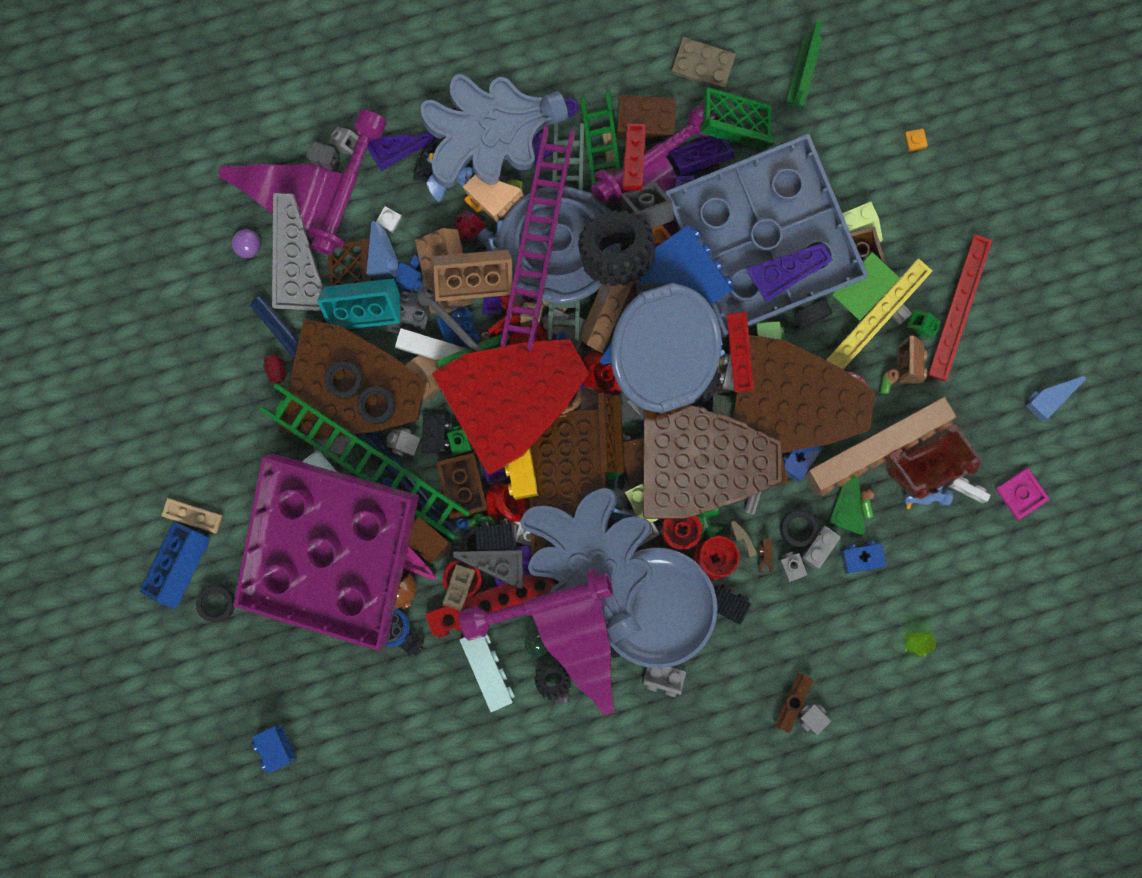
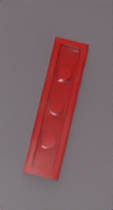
M627 123L623 190L642 191L646 124Z
M747 313L727 314L734 392L754 390Z

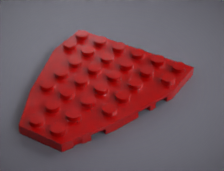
M570 339L534 341L533 351H528L529 342H523L506 347L468 353L432 373L488 475L523 457L528 449L538 441L540 436L566 410L574 395L577 394L581 385L589 376L586 366Z

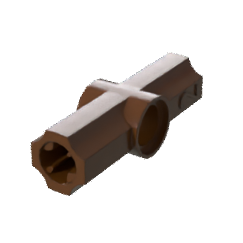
M799 672L797 673L788 695L784 698V704L774 724L775 727L790 733L800 710L804 706L805 698L814 679ZM793 697H796L798 700V705L795 708H791L789 705V701Z

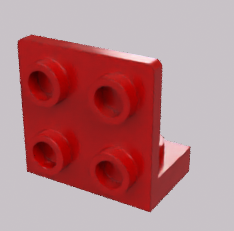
M500 296L502 300L500 304L507 314L510 296ZM512 312L510 325H520L521 314ZM505 317L488 329L491 338L503 334Z

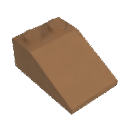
M910 335L897 346V370L900 373L897 383L921 384L927 377V369L924 368V361L927 359V349H924V343L915 336Z
M418 355L405 366L427 383L423 402L425 403L441 391L432 375L437 370L435 367L437 360Z

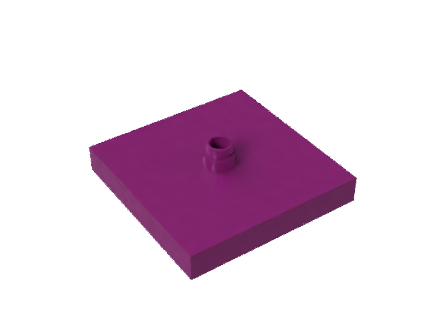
M276 454L262 457L233 607L370 649L381 650L387 645L419 495Z

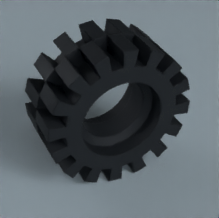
M551 661V665H548L547 662L544 663L545 667L540 666V671H536V677L534 678L539 694H542L544 698L548 697V700H552V697L558 700V696L563 698L564 692L568 693V688H571L569 674L559 662H557V665H555L554 661ZM551 675L560 677V683L554 687L546 684L547 677Z

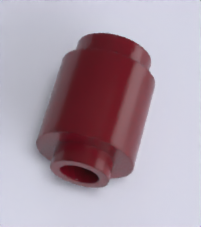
M278 355L264 358L263 367L268 381L273 382V384L284 382L287 374L281 358Z

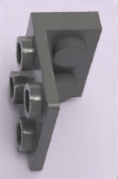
M399 289L401 322L388 325L387 331L399 334L402 328L426 336L427 321L430 315L429 306L418 299L417 293Z

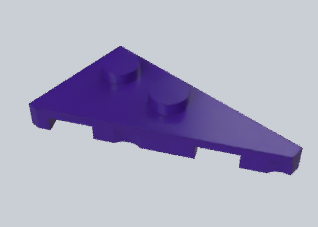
M429 132L421 133L419 136L407 134L381 137L380 140L369 141L367 149L382 171L438 138Z

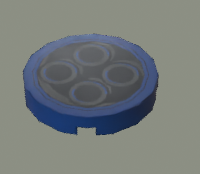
M394 609L386 647H397L406 640L405 637L409 634L410 621L401 610Z

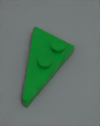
M853 475L851 476L852 479L841 487L828 523L864 536L859 478H855Z

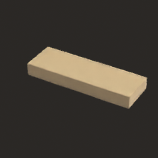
M167 498L161 515L162 517L218 534L223 515Z

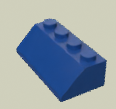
M173 521L139 591L160 604L176 609L182 600L186 587L191 582L195 569L199 566L200 559L208 547L210 538Z

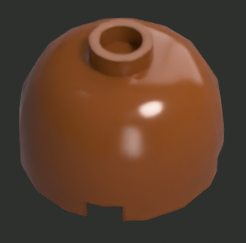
M409 572L401 576L395 609L400 607L406 609L413 604L412 599L416 596L417 586Z

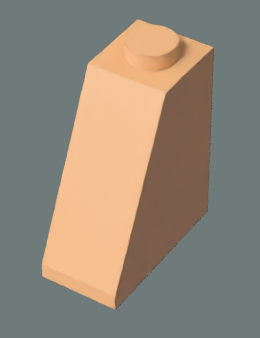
M476 175L468 178V182H465L463 186L466 194L497 223L517 201L524 197L519 187L500 181L494 185H489L479 180Z

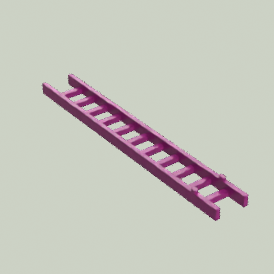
M544 126L501 339V346L506 347L509 331L530 334L528 351H533L575 137V131L570 130L567 147L546 144L549 132L548 126ZM545 150L566 153L564 165L543 162ZM541 168L562 171L561 181L540 180ZM537 187L558 188L557 200L537 198ZM534 203L555 206L554 217L547 218L532 215ZM530 222L551 224L550 237L528 233ZM527 239L547 242L546 254L525 251ZM523 257L545 260L543 272L521 270ZM525 276L541 279L539 291L517 288L519 277ZM516 294L538 297L535 310L514 307ZM512 312L534 316L532 328L510 325Z

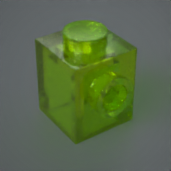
M933 633L905 634L906 653H916V657H928V653H934L933 648H936V639L933 637Z

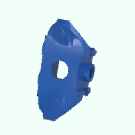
M464 306L452 311L451 317L476 344L480 343L479 335L476 333L471 318L472 313ZM441 317L437 318L445 342L468 348V345Z

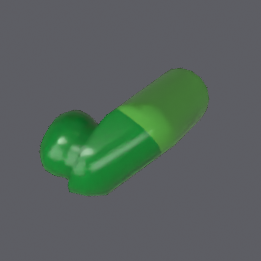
M480 512L474 515L475 524L478 526L479 523L490 522L491 526L498 525V521L491 516H484Z

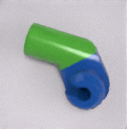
M461 517L456 521V525L460 530L470 531L472 528L478 527L475 524L474 518Z

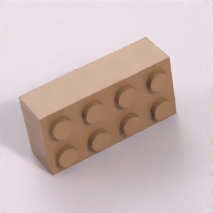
M442 228L415 240L425 287L429 286L434 290L431 256L463 254L458 230ZM473 298L437 302L449 313L472 304ZM429 305L430 313H436Z

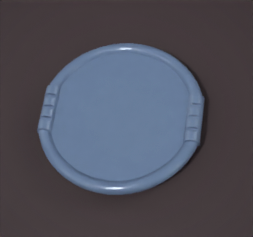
M567 186L564 188L543 295L544 301L559 305L575 302L590 296L601 287L599 280H593L584 271L578 248L579 235L584 230L585 225L591 223L594 217H600L602 213H612L607 205L600 203L593 193ZM551 187L537 189L536 197L557 200L559 189ZM531 193L522 197L512 206L506 214L498 234L499 251L508 250L512 259V284ZM534 203L532 215L553 218L555 206ZM531 221L528 233L550 237L552 225ZM527 239L525 251L546 254L548 243ZM621 243L613 244L603 251L619 253L621 252ZM523 257L521 270L542 273L545 260ZM520 276L517 288L539 291L541 279Z
M675 283L640 292L628 304L621 314L613 333L611 364L617 384L630 401L642 409L662 414L694 403L706 390L716 373L722 344L719 322L711 305L695 290Z

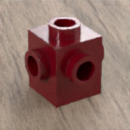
M464 210L455 219L451 227L458 230L461 241L467 240L472 243L486 225L474 213Z

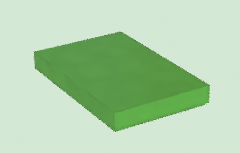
M873 252L862 261L869 277L832 293L859 320L900 279Z

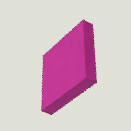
M1025 468L995 488L1017 521L1050 500L1029 468Z

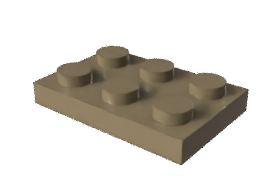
M683 37L671 74L724 90L736 54Z

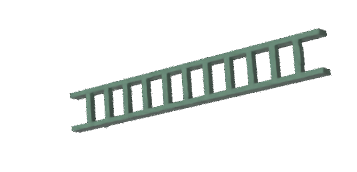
M558 123L554 124V144L567 147L569 140L558 141L559 127ZM580 123V141L574 140L573 147H580L579 158H570L569 164H579V176H567L566 182H579V190L582 191L584 123ZM553 151V163L564 164L565 158H558V152ZM553 170V182H560L561 176H557V170ZM580 300L560 305L549 302L548 341L553 340V326H575V342H579ZM553 308H576L575 320H553Z

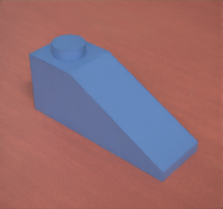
M373 221L371 222L366 274L376 281L396 278L398 260L386 229Z
M1082 376L1044 389L1038 393L1035 391L1028 397L1029 402L1025 406L1041 421L1047 420L1086 378Z

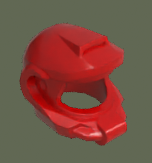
M495 483L487 491L486 503L489 516L497 521L508 518L510 522H521L526 511L525 499L516 500L513 495L510 496L508 483Z

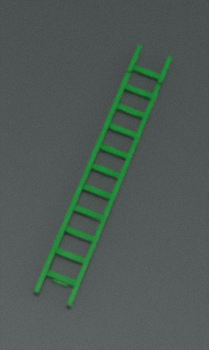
M606 92L608 109L588 114L587 101L584 97L581 98L592 185L596 183L594 178L596 171L616 167L618 172L622 169L612 95L610 92ZM609 116L610 127L590 131L589 120ZM608 133L612 134L613 144L593 148L591 137ZM614 150L615 161L595 165L594 154Z
M275 384L273 386L287 397L276 408V414L264 406L259 408L261 412L364 480L377 483L387 465L390 464L400 471L391 485L392 488L396 489L406 475L416 482L410 493L416 494L421 486L433 493L422 511L416 509L415 515L451 539L455 538L456 535L443 527L442 524L453 507L467 517L470 515V511L281 385ZM291 400H294L303 408L291 425L283 420L281 416ZM309 410L318 416L319 419L307 436L298 430L297 427ZM325 421L336 429L325 446H322L313 438ZM340 432L352 439L341 457L329 450ZM356 442L368 450L357 468L345 461ZM373 453L384 461L371 479L361 470ZM437 497L449 504L438 522L426 515Z

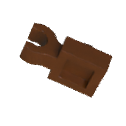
M762 539L761 544H758V554L762 555L763 561L758 565V571L763 573L762 568L764 565H767L769 572H773L771 539Z

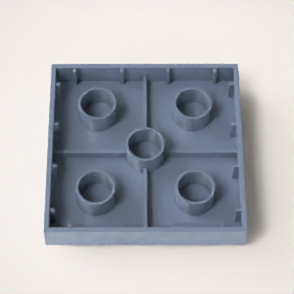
M809 134L665 192L672 201L674 222L678 232L687 225H691L692 228L695 226L701 234L699 238L702 243H707L712 250L710 254L714 260L717 259L723 267L721 271L724 276L728 275L734 283L732 286L734 291L711 305L717 316L722 338L729 335L727 314L746 312L748 327L869 277ZM819 244L825 246L833 261L765 302L745 270L748 267L790 255Z

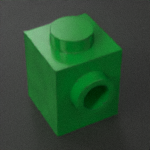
M913 310L907 328L918 337L934 339L936 332L939 330L940 321L929 312Z
M461 425L452 427V431L447 433L453 455L469 452L474 449Z

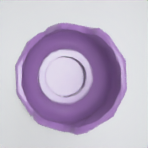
M239 230L232 238V249L237 256L251 258L259 252L261 238L253 230Z

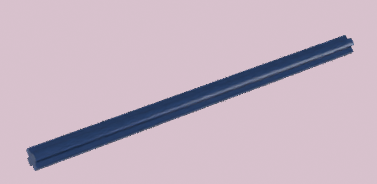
M263 296L257 297L249 306L295 359L299 339ZM376 432L358 434L360 439L405 468L395 454L391 453L390 448L386 447L385 442ZM374 454V456H375V457L379 460V462L382 464L384 460H382L381 458H379L378 456H376V455ZM390 464L385 468L394 480L400 473L399 470ZM405 475L399 486L404 491L410 493L416 482ZM420 487L416 495H419L417 507L422 511L430 496ZM433 502L426 515L438 522L443 512ZM446 518L442 526L454 532L456 527ZM436 529L444 539L448 537L447 535Z

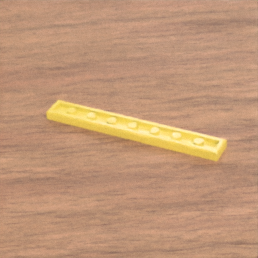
M918 258L826 361L844 369L933 270Z

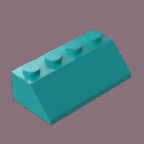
M394 279L326 286L317 299L327 324L341 326L344 329L399 324L401 322L400 294Z

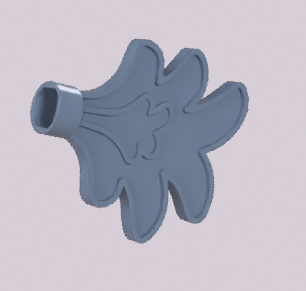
M461 74L455 75L450 83V99L456 110L447 108L434 100L424 101L420 107L421 120L425 128L433 136L443 140L433 155L432 174L435 181L445 188H451L455 184L461 171L471 160H473V171L477 178L489 185L498 183L505 160H508L514 168L519 170L532 168L535 160L532 141L535 135L544 126L554 125L568 118L567 107L560 92L555 91L542 97L527 96L518 91L504 77L494 79L490 84L489 93H487L468 77Z
M608 488L599 489L588 494L577 507L574 517L568 512L552 506L530 508L521 519V527L528 532L545 538L554 544L555 547H546L537 551L529 562V572L534 576L558 580L559 583L551 589L550 593L587 583L588 569L595 568L599 575L607 573L612 583L613 596L606 598V605L602 609L607 632L612 643L619 642L642 630L633 615V599L639 588L651 579L653 568L646 560L632 559V556L649 535L652 527L651 523L641 517H628L618 521L607 531L609 517L617 503L616 493Z

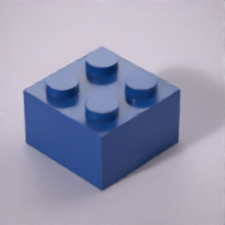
M281 724L252 737L254 740L252 741V746L255 752H259L262 758L260 760L261 767L264 771L267 770L268 774L297 760Z

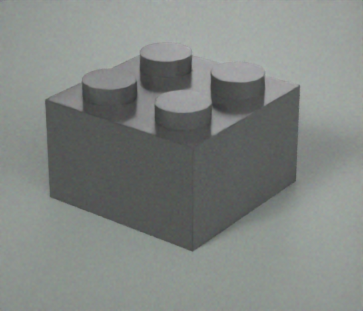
M656 182L642 186V191L631 190L621 194L622 211L639 215V218L642 217L647 221L651 229L674 221L672 201Z

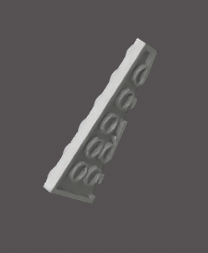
M273 193L272 308L321 311L317 299L323 290V285L295 195L290 193Z

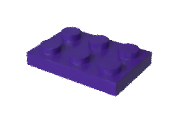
M710 136L674 148L669 152V155L679 173L684 175L734 158V151L726 140Z

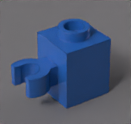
M414 255L409 266L401 262L397 269L396 278H392L395 284L414 293L415 289L419 290L423 283L422 275L417 271L420 267L419 257Z

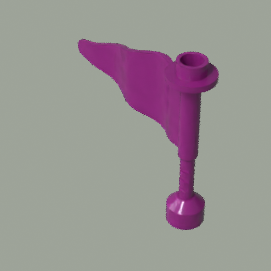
M704 103L689 112L687 126L663 143H658L644 153L642 186L656 182L664 193L675 188L674 178L676 175L666 156L668 152L694 134L701 137L708 136L700 133V126L704 124ZM710 111V119L718 120L715 113ZM624 168L612 176L605 170H599L595 173L596 183L591 186V189L600 203L606 204L610 202L613 205H618L621 203V194L631 191L623 190ZM674 221L663 225L671 236L678 232Z
M368 110L358 111L353 126L359 138L347 169L343 171V174L311 164H255L240 167L222 166L218 171V176L242 190L272 214L273 193L294 194L304 228L308 231L307 235L313 239L311 248L320 253L332 255L335 248L342 249L345 244L342 239L335 235L357 181V173L369 141L382 137L387 121L374 112Z
M595 568L588 569L587 583L524 600L521 604L487 613L477 606L460 611L459 622L461 630L468 641L485 637L491 624L522 615H532L544 646L561 663L579 689L593 700L602 714L609 715L614 712L611 688V646L602 609L606 605V598L613 596L612 583L607 573L599 575Z

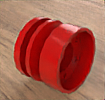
M711 537L696 546L692 553V560L701 567L711 581L730 575L739 564L740 555L738 548L727 537ZM711 556H713V560L715 561V563H712V559H710Z

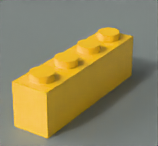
M529 448L523 457L505 466L506 475L510 476L511 484H508L509 493L516 500L539 496L531 449Z

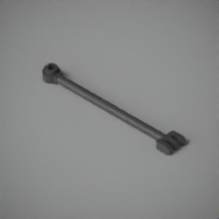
M422 287L417 292L418 299L422 303L430 305L473 352L483 351L439 303L435 301L434 290L431 287Z

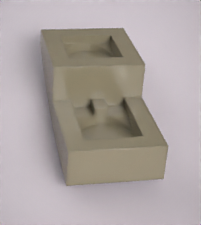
M735 521L730 522L729 526L734 542L742 540L747 558L756 556V550L746 532Z
M456 564L443 605L462 610L475 573L474 570Z

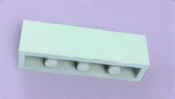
M486 633L485 637L468 641L466 638L460 639L490 712L513 703L512 698L515 696L511 687H506L504 680L507 678L503 669H499L496 664L499 659L495 650L491 651L488 644L491 641L488 634Z

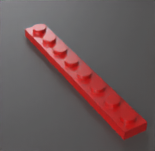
M976 234L972 236L927 376L944 382L948 379L991 247V239Z

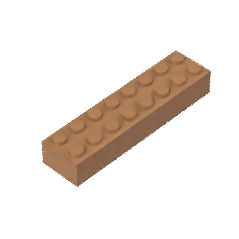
M944 397L807 472L805 478L816 496L820 493L824 496L835 489V485L838 484L841 487L852 479L851 476L854 475L857 478L869 470L868 467L871 466L874 469L886 461L885 458L888 457L890 460L898 456L899 453L903 452V448L907 451L916 446L920 439L923 442L931 438L932 435L936 434V430L938 433L946 430L953 424L952 420L956 418V415Z

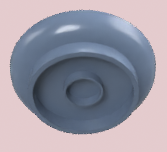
M647 548L636 551L632 559H644L653 568L651 579L639 588L633 599V615L642 630L614 644L609 637L610 645L622 657L640 666L649 668L676 666L695 656L709 640L717 618L715 590L708 575L694 560L678 551L666 548Z

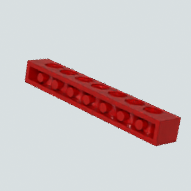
M530 574L523 577V587L527 589L526 597L519 598L516 595L518 588L506 583L466 598L462 610L466 607L471 608L474 606L480 608L482 601H489L491 608L487 613L521 604L524 600L548 594L556 584L552 578ZM537 580L545 582L546 587L543 591H537L534 588ZM501 594L509 596V602L506 605H501L498 602V597ZM445 606L425 614L433 636L438 635L439 638L450 634L449 630L455 628L457 631H460V610ZM448 614L454 617V623L450 626L444 623V617Z

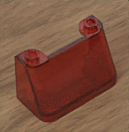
M957 424L949 426L947 428L949 432L946 435H939L936 441L909 454L903 452L900 455L896 451L889 455L885 468L886 472L913 498L922 499L929 492L967 474L972 475L979 470L982 459Z

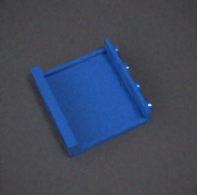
M687 225L656 247V256L651 269L647 270L643 277H638L641 282H669L687 286L701 294L710 305L734 291L732 288L734 285L733 281L728 275L724 276L721 271L723 269L721 263L717 259L714 260L710 255L712 250L707 243H702L699 238L701 237L700 232L695 226L692 228L691 225Z

